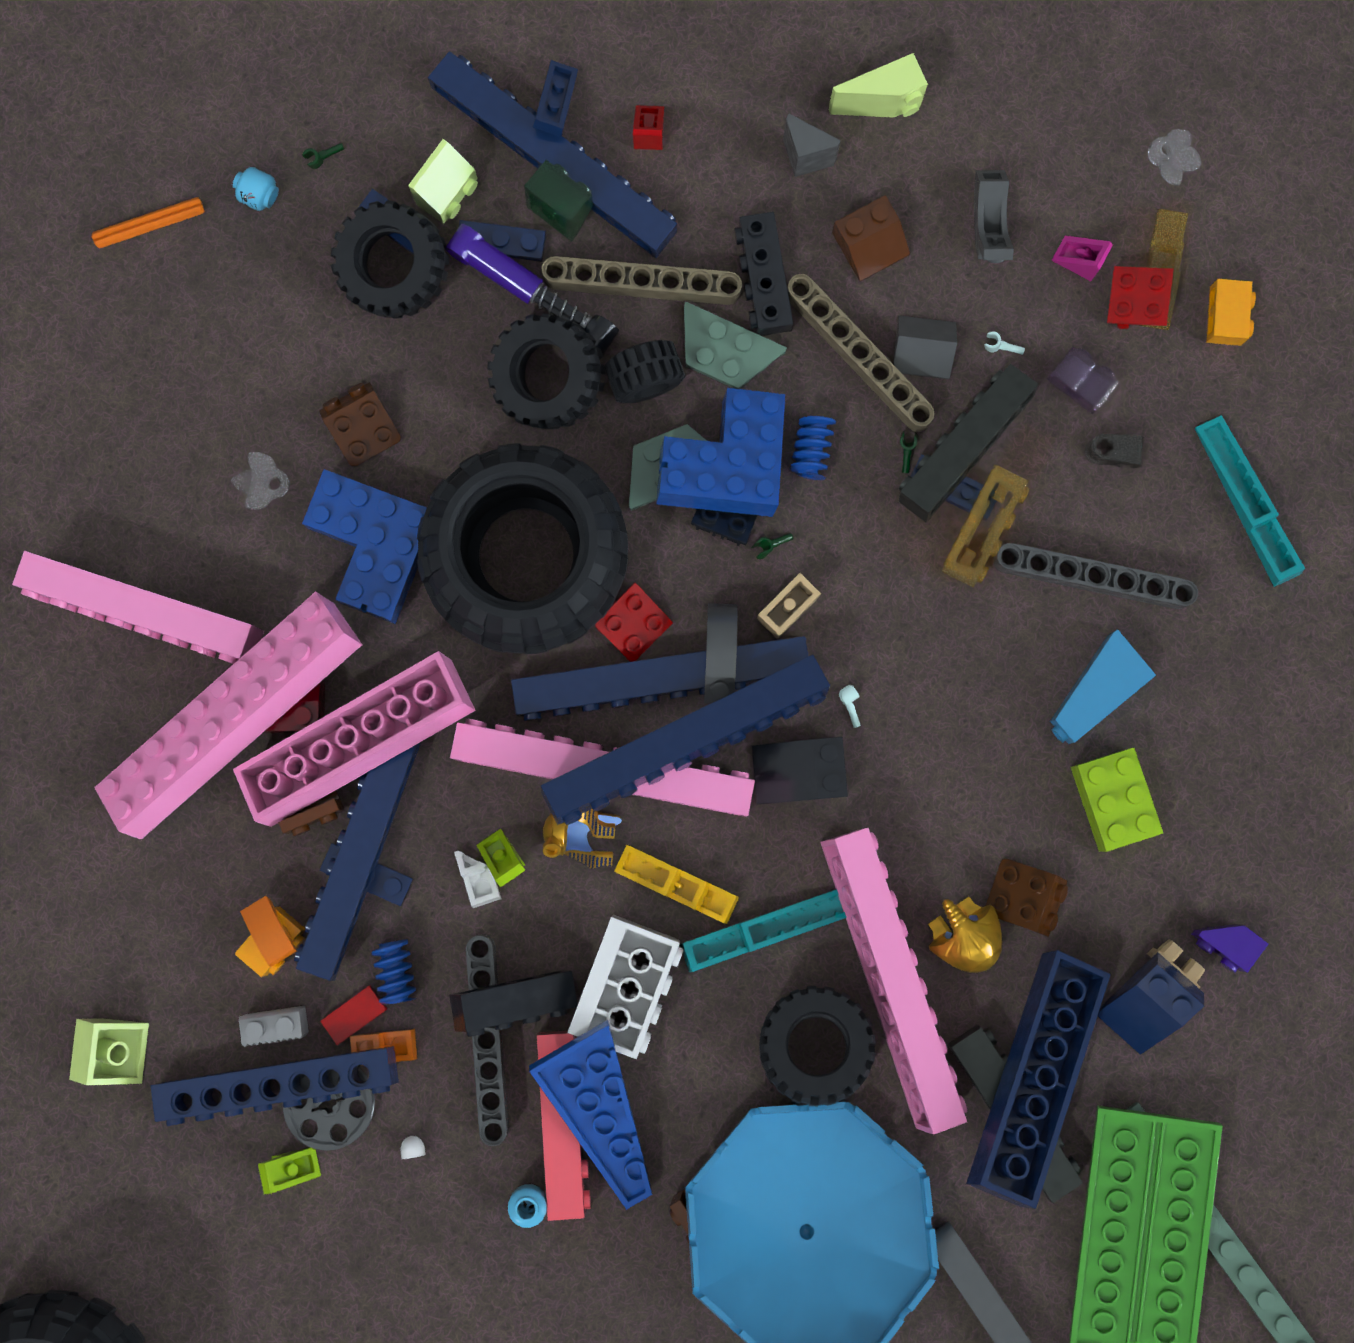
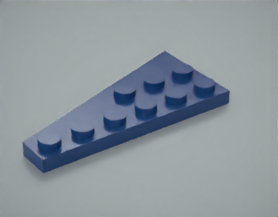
M606 1020L529 1065V1072L627 1210L651 1196L652 1188L609 1021Z

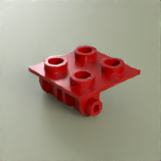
M1114 266L1107 323L1117 324L1119 329H1129V324L1167 326L1174 269Z
M634 582L614 602L604 618H601L595 624V628L629 662H634L673 622Z

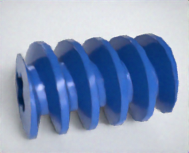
M824 416L802 417L798 422L802 428L797 430L796 433L797 437L801 440L795 442L794 447L798 451L792 455L796 463L791 464L790 470L803 478L825 480L826 477L818 474L819 470H827L828 466L820 461L821 459L830 458V454L822 450L832 446V443L825 440V437L834 435V432L828 429L827 425H834L836 421Z
M408 939L377 944L379 948L371 952L373 956L381 957V960L373 964L375 968L383 969V972L375 976V979L385 981V984L377 988V991L387 994L379 1000L381 1004H395L417 999L408 997V995L416 991V987L406 985V983L414 979V975L405 973L406 970L412 967V963L403 961L404 958L410 955V951L401 949V947L409 943Z

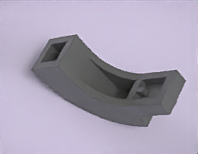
M976 170L974 230L976 253L978 259L987 260L991 263L1013 260L1014 248L1007 228L1009 179L1005 170Z
M708 603L704 703L711 704L735 692L737 604Z

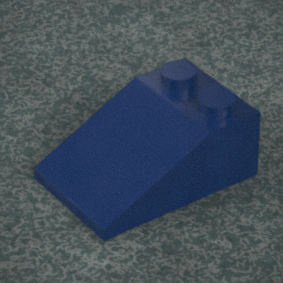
M1157 952L1100 1007L1098 1017L1141 1055L1183 1027L1204 1007V992Z

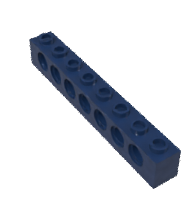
M394 1046L162 1082L151 1085L155 1122L166 1120V1126L185 1123L184 1117L195 1116L196 1121L213 1119L214 1113L223 1111L225 1117L243 1114V1108L254 1107V1112L271 1110L274 1103L283 1102V1107L286 1108L302 1105L301 1099L312 1098L313 1103L330 1101L331 1095L342 1093V1098L360 1096V1090L370 1088L372 1094L390 1091V1085L399 1083L395 1049ZM361 1065L366 1066L369 1070L367 1081L361 1080L358 1075V1069ZM331 1070H335L339 1074L340 1080L337 1086L329 1081ZM302 1074L306 1075L310 1080L308 1090H304L300 1086L299 1080ZM273 1079L277 1080L281 1087L278 1095L274 1094L270 1088ZM243 1084H247L251 1089L249 1099L244 1098L241 1093ZM215 1088L218 1089L222 1095V1099L219 1104L216 1103L212 1097V1093ZM186 1093L192 1098V1106L190 1108L186 1107L183 1101Z

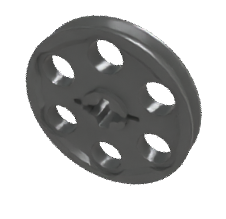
M359 1068L358 1075L360 1079L367 1081L368 1077ZM331 1070L329 1081L337 1086L340 1080L339 1074L335 1070ZM302 1074L299 1080L300 1086L304 1090H308L310 1080L306 1075ZM371 1088L360 1090V1096L338 1101L332 1107L333 1112H330L328 1108H320L314 1111L313 1108L319 1107L323 1102L313 1103L312 1098H307V1103L304 1107H283V1114L291 1133L300 1142L317 1150H337L357 1140L368 1128L374 1114L375 1096L372 1094ZM342 1093L332 1094L331 1100L341 1098ZM354 1100H361L366 1105V1113L361 1117H357L351 1112V1104ZM307 1119H312L317 1123L318 1131L314 1136H308L303 1132L302 1124ZM335 1124H342L346 1127L347 1137L344 1140L339 1141L332 1136V1127Z

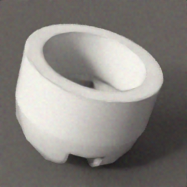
M409 1136L401 1144L402 1159L426 1155L424 1143L417 1136Z

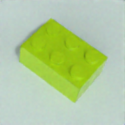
M1135 748L1125 749L1071 767L1099 852H1108L1163 834Z

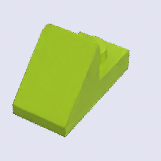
M499 829L476 845L500 887L525 871V863L502 829Z
M311 1147L274 1155L272 1159L258 1163L264 1194H272L321 1176L316 1149Z

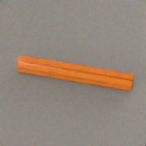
M195 197L94 231L92 239L98 248H103L201 215L205 212L204 206L199 197Z

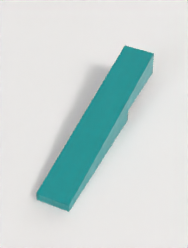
M1222 415L1195 427V431L1273 586L1275 587L1299 576L1305 570V567L1276 519L1279 513Z
M837 889L680 943V947L683 948V956L688 971L700 970L846 918Z

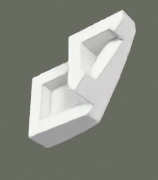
M460 851L454 852L473 908L502 899L497 883L486 864L478 862Z

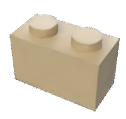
M799 573L758 614L757 620L779 639L820 597L821 593Z

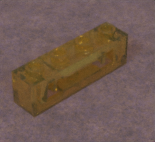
M994 464L941 568V572L971 587H974L976 582L982 583L989 569L985 566L989 556L995 557L1003 541L999 540L1003 529L1009 530L1016 518V514L1012 512L1017 502L1023 504L1030 491V488L1026 486L1028 480ZM996 482H998L999 486L992 496L994 500L1003 503L1008 491L1012 493L1004 508H999L979 547L981 553L974 566L970 565L976 556V552L968 548L964 550L960 561H957L956 559L964 544L969 545L990 504V501L987 499Z

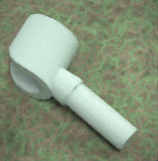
M997 332L987 333V338L997 340L996 345L984 344L987 351L996 352L1001 349L1021 355L1024 354V347L1001 341V337Z
M848 685L840 690L839 697L849 712L853 727L856 728L861 725L852 702L859 698V694L854 686Z

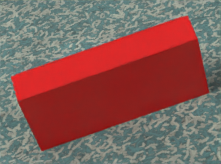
M369 985L320 1022L336 1045H339L385 1012L387 1007L379 1003L380 997L373 987Z

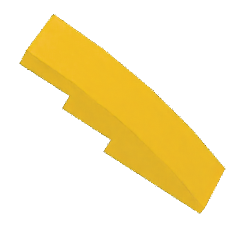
M626 845L614 871L724 924L728 923L739 899L738 896L629 845Z

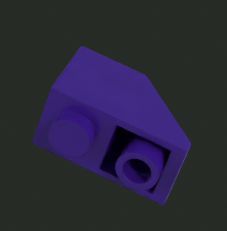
M1239 924L1195 929L1191 934L1198 939L1195 944L1208 954L1214 951L1222 957L1220 963L1234 973L1237 970L1248 973L1268 946V943L1245 925Z

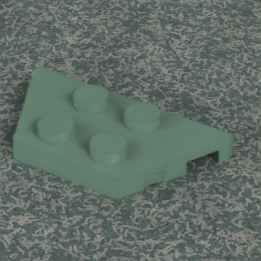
M688 302L684 304L686 367L734 389L742 388L754 376L760 374L772 362L783 356L787 350L785 346Z
M688 424L633 446L629 508L631 511L656 501L658 478L660 475L658 474L660 449L664 436L707 441Z

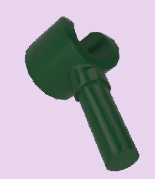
M340 143L320 152L309 148L303 152L302 156L308 159L315 155V160L307 165L312 169H317L323 164L324 159L344 150V147Z
M904 430L900 436V445L904 448L902 473H909L912 449L917 446L918 434L915 432L914 441L907 443L904 440Z
M789 533L772 540L767 537H761L751 548L757 546L763 548L764 551L756 558L759 560L764 559L772 552L773 548L793 540V535Z

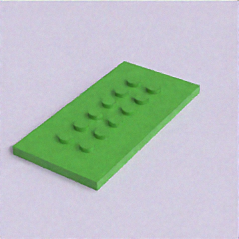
M1097 1105L1069 1343H1197L1223 1127L1221 1123Z

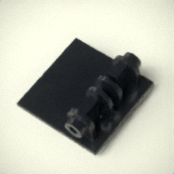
M696 509L691 525L696 526V530L701 529L708 533L713 532L712 536L714 537L716 534L721 535L720 539L722 540L726 537L727 540L737 543V546H740V544L746 546L758 515Z

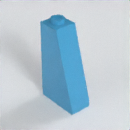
M1118 629L1111 632L1105 638L1050 720L1054 726L1051 729L1053 734L1062 743L1064 741L1068 744L1075 743L1156 676Z

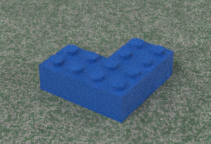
M727 388L722 401L719 442L664 436L660 449L658 473L660 475L658 478L656 504L773 517L779 505L785 394Z
M324 469L302 524L309 530L356 547L335 600L348 607L364 613L368 612L372 616L396 624L418 569V527L421 517L424 516L427 508Z

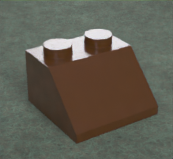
M886 195L834 222L832 234L860 282L910 255L900 219Z

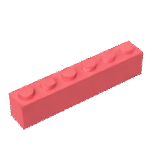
M568 1031L538 1033V1060L577 1037L569 1034ZM540 1087L548 1221L585 1218L586 1209H591L590 1190H584V1178H589L588 1159L582 1160L581 1144Z

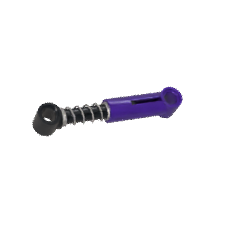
M465 224L459 226L445 247V250L453 258L465 265L472 266L525 303L536 302L539 304V309L544 308L551 315L568 319L585 328V332L594 337L596 340L594 345L596 348L601 349L603 355L619 332V329L606 318L597 314L593 317L587 315V313L583 314L577 310V306L572 307L569 305L567 299L562 300L557 296V293L553 294L547 290V286L543 287V279L486 242L478 232Z

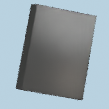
M788 114L783 141L794 176L797 177L834 166L841 140Z
M899 315L893 365L902 374L950 379L957 347L956 322Z

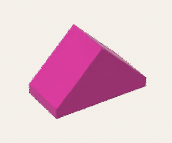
M1064 236L1052 261L1092 281L1103 265L1113 244L1111 241Z

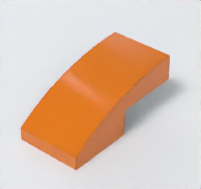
M264 896L240 911L252 938L270 967L297 952L287 928L281 923L270 898Z
M415 1029L350 1036L351 1053L394 1046L396 1062L417 1059Z

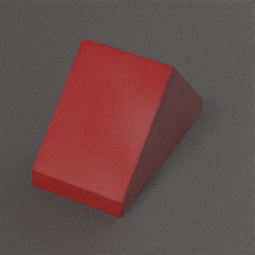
M636 105L633 125L634 149L662 150L664 106Z

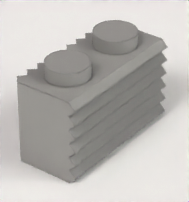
M305 1006L250 1013L239 1017L241 1044L244 1047L261 1043L265 1044L267 1042L276 1043L290 1039L295 1040L296 1038L301 1039L309 1032Z

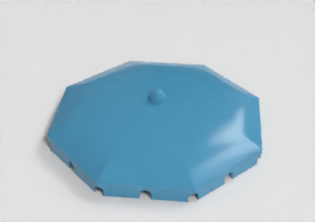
M836 1102V1104L828 1106L818 1105V1107L807 1104L752 1108L685 1187L692 1294L745 1343H889L905 1322L903 1321L905 1316L915 1309L936 1281L935 1277L937 1276V1269H939L935 1229L932 1228L931 1224L933 1206L930 1178L922 1167L924 1165L896 1140L890 1139L884 1133L885 1130L858 1106H854L849 1102Z

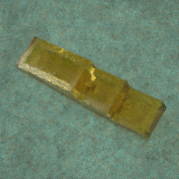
M1157 209L1147 268L1174 269L1167 326H1139L1169 330L1181 275L1179 268L1185 244L1183 237L1188 213Z

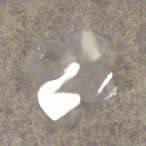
M1172 130L1166 137H1158L1153 140L1148 149L1150 162L1159 166L1161 176L1165 181L1176 186L1181 184L1182 172H1192L1202 166L1199 153L1193 147H1190L1193 134L1187 130Z
M250 452L248 454V461L251 469L245 470L231 479L233 485L240 492L247 495L245 508L251 510H260L267 507L272 499L283 497L290 487L288 476L276 468L275 462L271 457L260 452ZM274 479L280 481V486L277 489L270 487V483Z

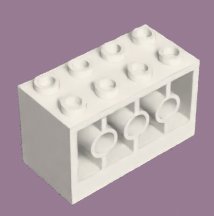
M612 915L568 1033L579 1037L608 1020L616 1052L637 1059L639 1052L645 1054L652 1034L647 1032L649 1024L656 1025L662 1009V1005L658 1004V1000L661 994L667 996L673 980V976L668 975L671 966H678L683 953V948L679 947L680 940ZM640 952L646 953V959L650 961L648 964L643 963L642 966L636 965L637 960L633 958V955H639ZM629 981L635 982V987L639 990L638 992L633 991L631 994L625 993L626 988L622 987V984H628ZM619 1010L624 1011V1016L628 1019L622 1020L620 1023L616 1022L612 1012L617 1013Z

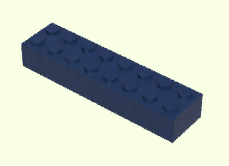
M1058 950L1042 953L966 1184L1019 1207L1036 1209L1111 974Z

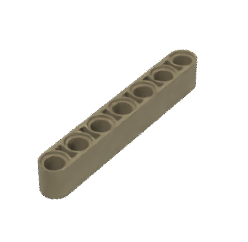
M559 256L549 257L542 265L544 282L549 288L554 290L723 305L736 303L742 291V280L736 273L730 271ZM553 269L563 271V274L558 278L548 276L549 272ZM582 271L592 274L591 278L587 281L579 280L577 275ZM610 274H618L621 277L617 283L606 281V277ZM640 276H645L650 280L645 286H639L634 281ZM667 279H675L679 284L677 287L670 289L665 287L663 283ZM697 281H702L708 287L703 291H697L692 285ZM725 284H732L735 286L736 291L727 294L722 291L721 287Z
M805 274L793 276L787 288L790 304L909 429L915 432L926 430L934 419L935 414L934 408L926 398L809 276ZM803 286L808 293L799 296L793 292V288ZM820 306L826 309L827 315L819 317L812 310ZM837 327L843 328L847 332V336L843 338L836 337L832 330ZM861 348L865 350L867 357L858 359L853 355L852 350ZM882 369L885 371L887 378L878 380L873 376L872 371ZM902 390L905 392L907 399L897 401L893 397L892 392ZM914 411H922L925 413L927 420L925 422H917L913 418L912 413Z

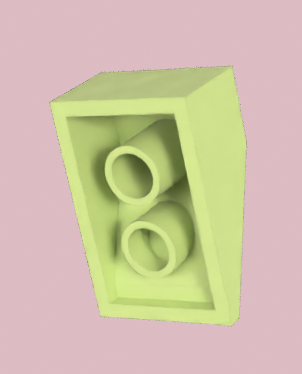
M914 53L833 87L829 104L830 114L897 117L903 114L904 117L916 113L921 106L928 83Z

